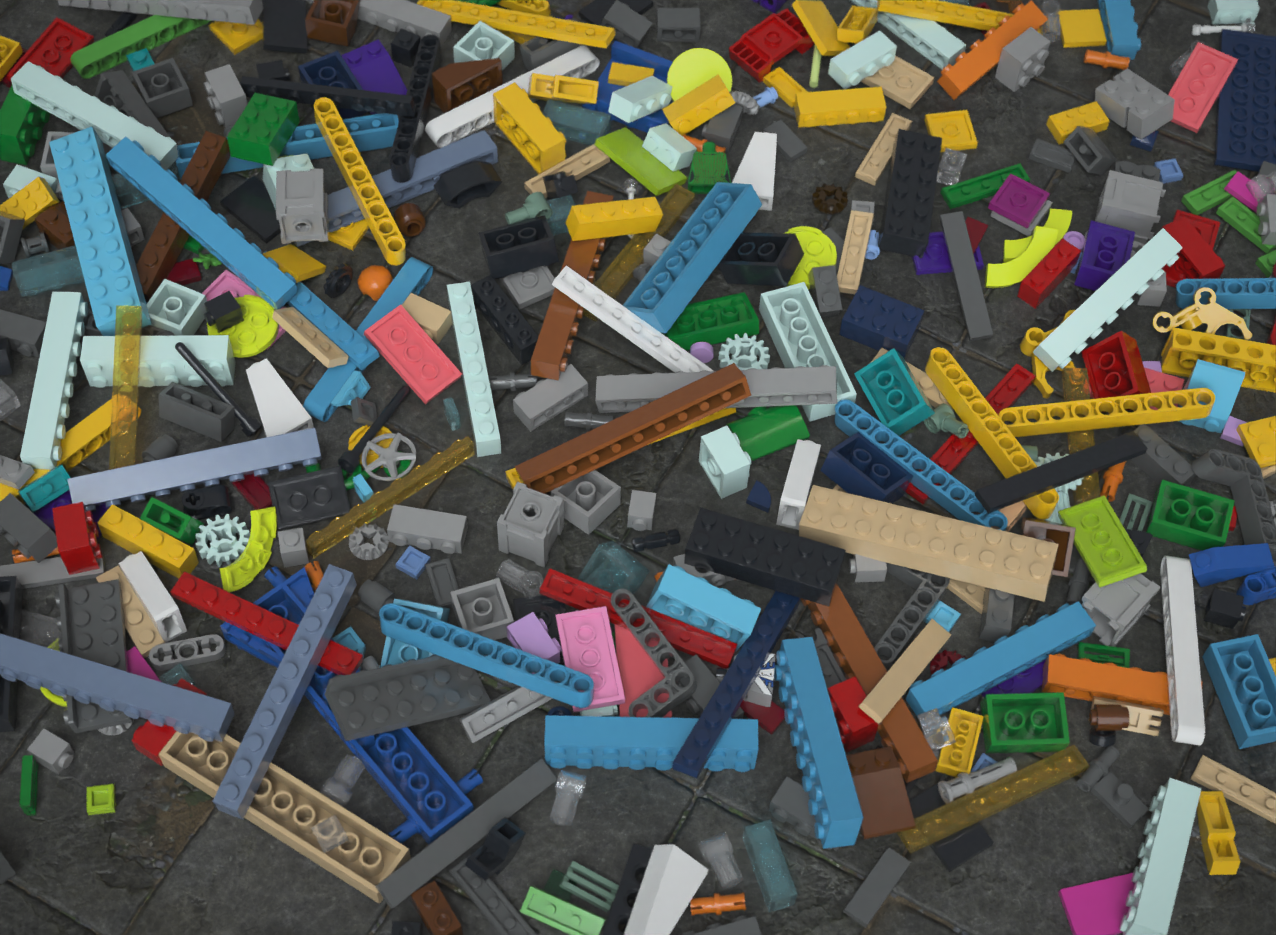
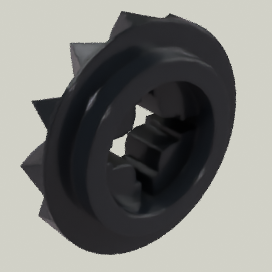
M342 263L340 266H335L332 272L330 271L329 277L325 279L327 282L323 286L327 296L335 298L347 290L353 276L351 266Z

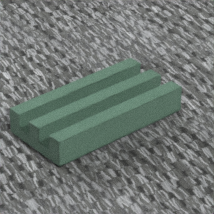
M1129 493L1119 520L1123 525L1131 502H1136L1127 529H1132L1140 505H1145L1137 530L1142 531L1152 501Z
M572 861L559 887L608 912L611 908V903L616 897L615 894L618 891L619 885ZM573 871H575V872L579 873L580 875H582V876H584V877H586V878L592 880L593 882H595V883H597V884L603 886L604 888L610 890V892H608V891H606V890H604V889L598 887L597 885H595V884H593V883L587 881L586 879H584V878H582V877H580V876L574 874ZM569 879L606 898V901L604 902L568 882Z

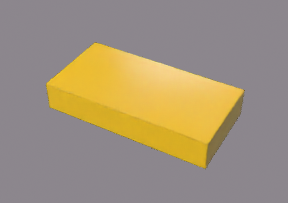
M612 62L608 83L628 86L647 77L654 76V69Z
M781 67L773 70L763 78V82L769 88L773 87L778 96L790 107H794L796 93L808 92Z

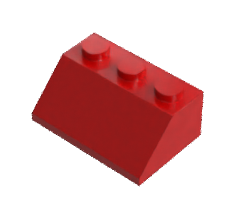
M1122 330L1082 351L1094 399L1151 393L1137 341Z

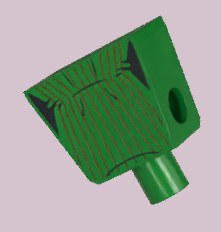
M705 142L702 145V152H694L687 194H708L717 182L731 183L726 154L724 152H716L715 143Z

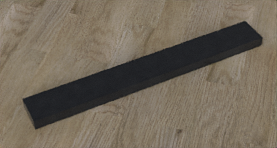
M1132 431L977 489L975 497L987 513H991L1143 455L1148 448L1136 433Z

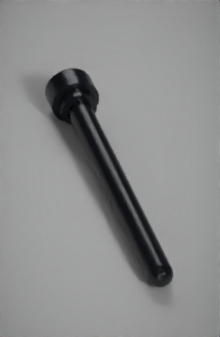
M182 342L176 343L175 349L220 400L234 406V415L241 422L240 426L247 437L262 426L257 418L254 419L252 416H248Z
M408 386L400 388L353 450L344 452L338 459V464L344 471L353 473L360 464V455L363 453L367 442L374 439L409 394L410 388Z

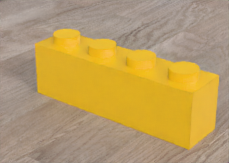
M882 87L796 93L794 110L798 128L884 121L886 103Z
M656 197L574 205L571 207L565 224L572 241L656 232L663 213Z
M113 504L97 522L104 538L133 554L142 551L149 563L178 579L183 572L191 574L199 563L194 548Z

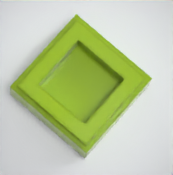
M114 784L87 787L88 815L116 812Z

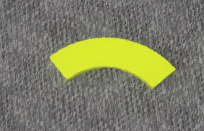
M1049 210L1048 220L1043 227L1058 229L1055 246L1069 229L1072 219L1071 210ZM1032 235L1018 240H1005L1003 244V263L1012 261L1023 254L1030 244Z
M1036 226L1033 230L1030 244L1023 254L1006 263L987 264L984 288H1003L1021 282L1054 248L1058 229Z
M275 506L250 511L251 532L246 548L233 563L220 568L223 589L229 593L237 591L251 583L253 578L256 577L260 570L264 569L272 554L270 550L273 538H276L277 531Z

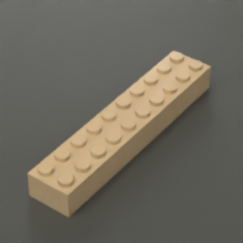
M816 485L812 486L799 523V536L845 549L846 553L858 554L878 561L997 589L1045 602L1059 545Z
M177 731L158 755L164 767L214 798L241 743L227 734L223 742L217 740L209 742L201 739L197 734L191 732L183 734ZM270 763L244 817L379 904L384 898L375 886L411 859L409 848L273 763Z

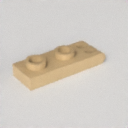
M1093 696L1091 710H1094L1095 704H1120L1122 707L1128 708L1129 726L1128 728H1122V730L1153 736L1159 735V729L1150 727V725L1161 726L1162 720L1152 717V715L1162 717L1164 710Z

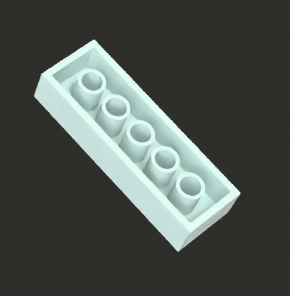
M805 282L761 293L759 311L784 367L836 366L837 402L846 399L855 403L857 393ZM836 404L802 405L810 422L835 415Z
M229 335L83 336L80 362L89 385L98 388L105 386H119L123 388L129 386H168L171 382L182 386H206L207 384L175 349V345L178 342H182L222 387L234 385L236 361Z
M1169 778L1165 786L1160 785L1157 795L1153 796L1149 811L1153 813L1151 819L1147 820L1143 834L1147 835L1145 843H1141L1137 858H1140L1141 861L1139 867H1135L1131 880L1135 885L1133 891H1129L1125 906L1129 907L1127 915L1123 916L1119 927L1123 935H1167L1201 788Z

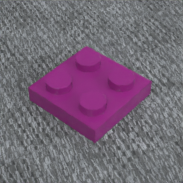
M1010 173L990 201L988 209L1028 229L1048 200L1050 193Z

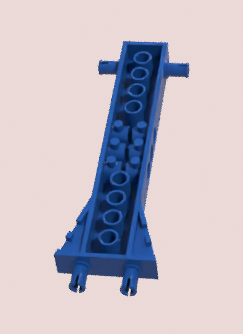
M274 566L271 568L274 573L268 570L264 575L273 585L274 589L253 602V604L299 625L314 596L305 567L286 579L279 568ZM227 622L220 625L223 636L227 641L276 668L279 667L286 653L285 649ZM318 665L304 695L405 815L407 820L392 832H389V837L403 844L417 833L430 844L474 810L473 804L465 795L484 782L480 774L476 775L477 771L472 769L455 783L408 727L345 741L324 695L329 680L338 674Z

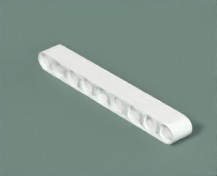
M586 45L579 46L429 121L425 127V132L437 147L447 146L494 122L493 93L516 83L528 94L529 79L532 73L581 79L593 73L599 67L600 61ZM529 98L532 102H535V101L538 100V99H531V98Z
M1165 555L1161 561L1160 578L1173 742L1201 746L1205 736V722L1192 566L1190 559Z

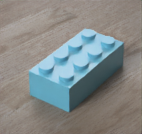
M670 564L656 582L646 605L649 609L738 644L736 652L751 635L761 608L755 606L752 601L740 599L732 595L729 590L717 588L709 584L706 579L695 577L686 573L683 568Z

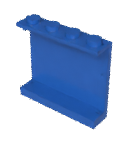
M614 41L611 46V59L597 80L599 83L596 104H582V109L646 133L652 127L665 123L669 125V121L662 109L630 123L608 112L612 92L626 87L608 83L612 62L653 68L654 77L667 83L668 70L673 61Z

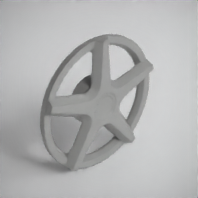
M388 433L375 437L367 442L362 453L364 470L371 477L381 481H392L405 476L416 462L414 444L401 433ZM393 438L388 448H383L376 444L381 440ZM401 440L410 447L412 453L397 451ZM371 449L379 457L367 466L366 458L368 451ZM411 460L409 467L398 475L396 465L399 461ZM382 465L388 468L391 477H381L371 471Z

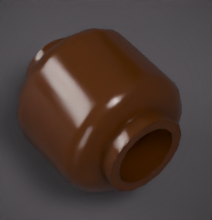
M405 203L400 205L394 212V221L403 236L413 237L424 230L426 220L420 207L416 204Z

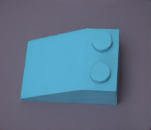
M1197 359L1183 390L1196 388L1210 389L1215 395V402L1209 416L1178 422L1200 427L1210 432L1221 433L1228 421L1245 377V372ZM1198 402L1199 404L1207 405L1205 402Z
M394 599L393 604L446 623L448 621L449 608L404 599ZM386 636L380 667L388 664L405 663L411 659L428 658L434 654Z

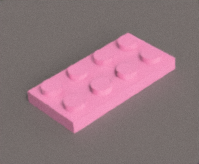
M606 606L557 614L556 623L565 667L587 674L593 679L594 683L593 701L590 706L586 708L572 706L573 712L624 704L625 696Z

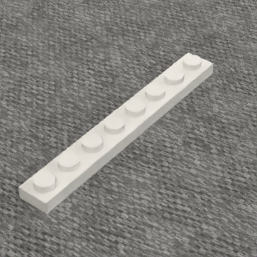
M565 266L552 283L554 287L673 372L713 371L568 266Z

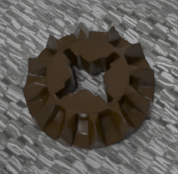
M824 183L822 187H816L812 196V202L819 211L826 214H836L846 208L848 203L847 192L843 191L842 186L836 187L834 183L831 185ZM832 195H835L834 199L830 198L829 200H826L827 196L830 197Z

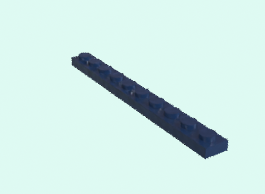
M775 591L754 626L751 635L745 641L674 759L672 769L698 778L799 606V597Z

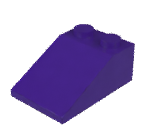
M379 39L341 55L363 90L406 95L407 89L389 53ZM369 111V113H370L371 115L379 114V113H376V112H371V111Z
M1091 220L1074 285L1097 291L1130 260L1135 232Z

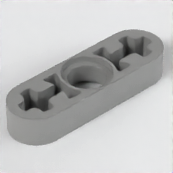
M211 634L156 645L150 650L149 659L155 669L163 671L219 660L224 656L226 647L219 635ZM216 643V651L211 652V644ZM200 645L202 646L203 654H200V650L198 648V646ZM186 647L195 649L194 654L188 658L182 657L180 655L181 651ZM174 650H175V654H176L177 659H174V658H173L174 655H173V652H172V651H174ZM164 653V661L159 662L160 654Z

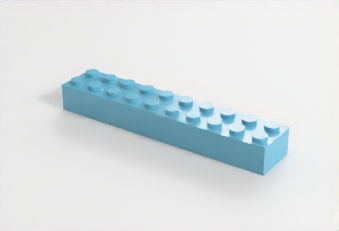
M91 126L50 141L49 144L96 327L103 336H121L151 325L144 293L100 137Z

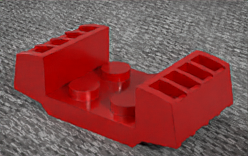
M786 8L777 14L773 13L744 33L740 40L729 48L730 59L761 83L764 76L771 72V66L794 49L801 54L805 53L813 46L814 42L801 20Z

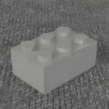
M1128 68L1114 76L1113 81L1108 80L1095 90V102H1098L1106 116L1123 128L1127 126V131L1140 140L1173 119L1175 99Z

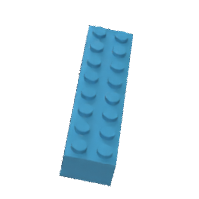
M717 182L622 306L660 333H667L762 206L752 184Z
M813 637L782 640L780 650L776 653L777 664L774 668V679L779 681V698L781 702L785 703L786 724H790L792 730L790 732L791 744L796 746L798 752L796 754L798 769L803 771V789L809 793L808 807L810 814L814 815L816 820L814 825L816 838L821 839L823 849L855 845L863 815Z
M545 715V763L553 768L577 766L581 769H589L592 766H603L605 769L629 767L633 770H641L645 767H656L658 770H669L673 767L674 759L699 718ZM732 719L704 768H708L710 771L735 769L738 772L755 769L758 754V719Z

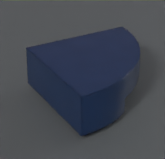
M756 481L746 504L769 513L771 505L770 493L765 485Z

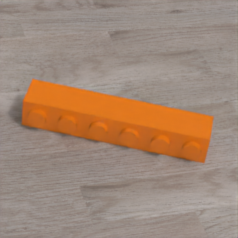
M1032 0L1025 6L1021 3L1013 11L1014 15L1011 18L1008 15L998 23L1000 25L999 28H991L984 35L986 39L982 42L978 39L970 46L971 51L968 54L964 51L955 59L956 64L953 66L948 64L940 72L942 76L937 82L953 100L957 99L999 63L1002 48L1030 27L1037 31L1048 20Z
M1049 654L1043 664L1041 693L1064 692V697L1093 701V696L1160 708L1164 710L1163 714L1170 715L1168 677L1165 672L1153 673L1143 671L1137 667L1124 668L1114 663H1096L1086 658H1067L1063 654Z

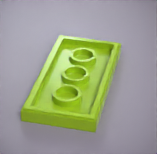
M626 127L599 137L595 141L594 145L656 196L679 187L687 181L688 177L679 170L673 172L642 147L644 142Z
M1105 495L1058 511L1062 524L1076 528L1073 543L1099 588L1147 571L1146 563Z

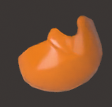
M371 265L361 272L357 281L363 295L367 294L374 301H378L393 281V277L386 267Z

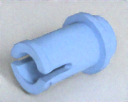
M766 87L762 93L752 98L757 101L761 108L769 103H775L776 99H778V94L773 87Z
M871 230L865 257L870 260L877 258L880 254V248L878 247L879 232L876 233L875 230Z

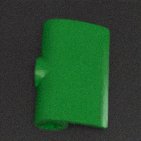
M796 405L771 406L768 408L766 406L756 407L747 416L725 425L728 426L732 433L737 435L741 449L749 454L751 461L797 443V439L804 441L810 437L806 424Z

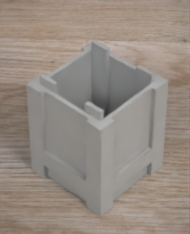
M317 168L310 169V171L291 172V170L276 171V217L280 224L282 244L297 241H328V195L324 191L323 169Z
M1109 170L1099 199L1095 221L1135 232L1134 241L1146 244L1147 239H1152L1154 232H1150L1154 222L1159 223L1161 216L1157 215L1160 197H1164L1166 190L1162 189L1163 183Z
M517 482L513 489L514 495L504 515L501 514L497 521L499 551L506 554L509 552L532 560L536 565L545 568L548 562V554L557 535H561L564 528V498L556 495L554 497L527 488L526 484Z
M1142 574L1100 588L1095 582L1081 600L1083 601V608L1096 624L1093 632L1101 638L1099 641L1105 646L1115 647L1151 606L1149 603L1159 591L1160 586L1153 581L1151 582Z

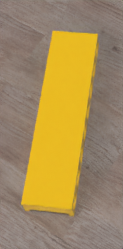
M1172 328L1161 352L1162 373L1189 377L1197 359L1245 372L1241 387L1276 393V345Z

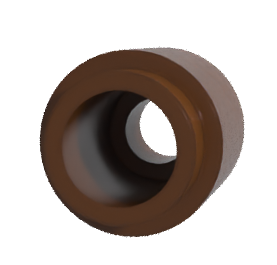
M1095 704L1094 710L1089 711V723L1094 725L1096 731H1121L1122 728H1128L1129 726L1128 708L1122 707L1120 704Z

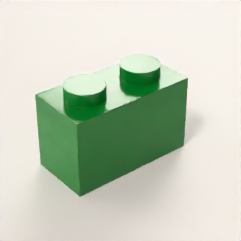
M153 497L150 498L140 517L144 522L190 545H193L196 540V534L200 532V525H204V523Z

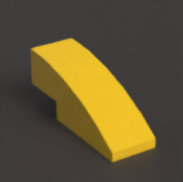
M532 73L529 79L528 97L555 102L596 104L599 82L560 75L548 76Z
M1201 791L1197 805V816L1209 875H1234L1237 873L1240 858L1234 843L1236 832L1223 791Z

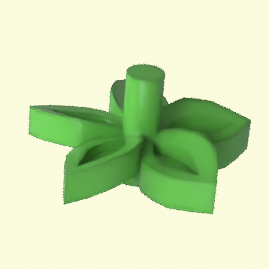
M199 252V258H193V262H203L205 269H209L210 265H221V262L211 253L203 254Z

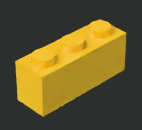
M718 74L662 110L673 129L683 136L735 104V101Z

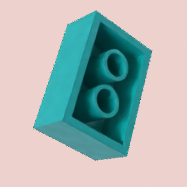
M895 348L854 373L881 423L898 436L935 414L906 361Z

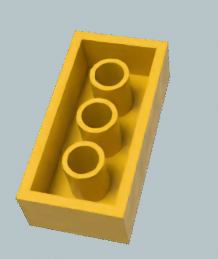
M513 83L493 93L494 123L538 174L565 160V136L554 128L550 118L545 117L541 113L539 106L529 99L524 89Z

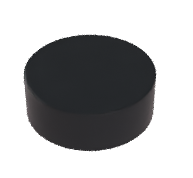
M1093 727L1089 731V741L1096 746H1112L1116 742V731H1096Z

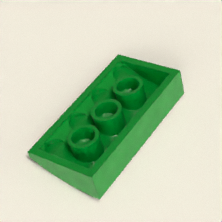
M742 292L688 304L667 333L662 334L686 351L690 350L691 346L697 342H707L713 345L726 342L727 338L734 340L735 334H738L740 338H743L744 333H747L748 337L759 334V319L746 293Z

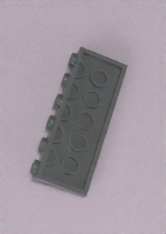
M119 579L67 589L64 583L58 584L59 593L55 594V600L58 609L60 608V616H57L58 629L62 631V639L58 641L60 652L129 672L122 591ZM66 694L63 696L64 701H67V709L63 711L64 721L66 725L72 728L75 734L133 722V718L128 717L122 711H107L101 708L99 704L92 702L84 704L77 701L73 696Z
M435 654L428 658L411 659L405 663L388 664L381 668L361 670L345 676L337 675L329 680L324 694L345 741L469 713L491 701L475 669Z

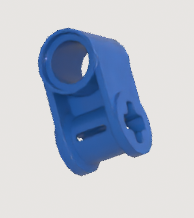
M1276 566L1250 574L1245 578L1236 595L1244 597L1243 604L1254 605L1276 598Z

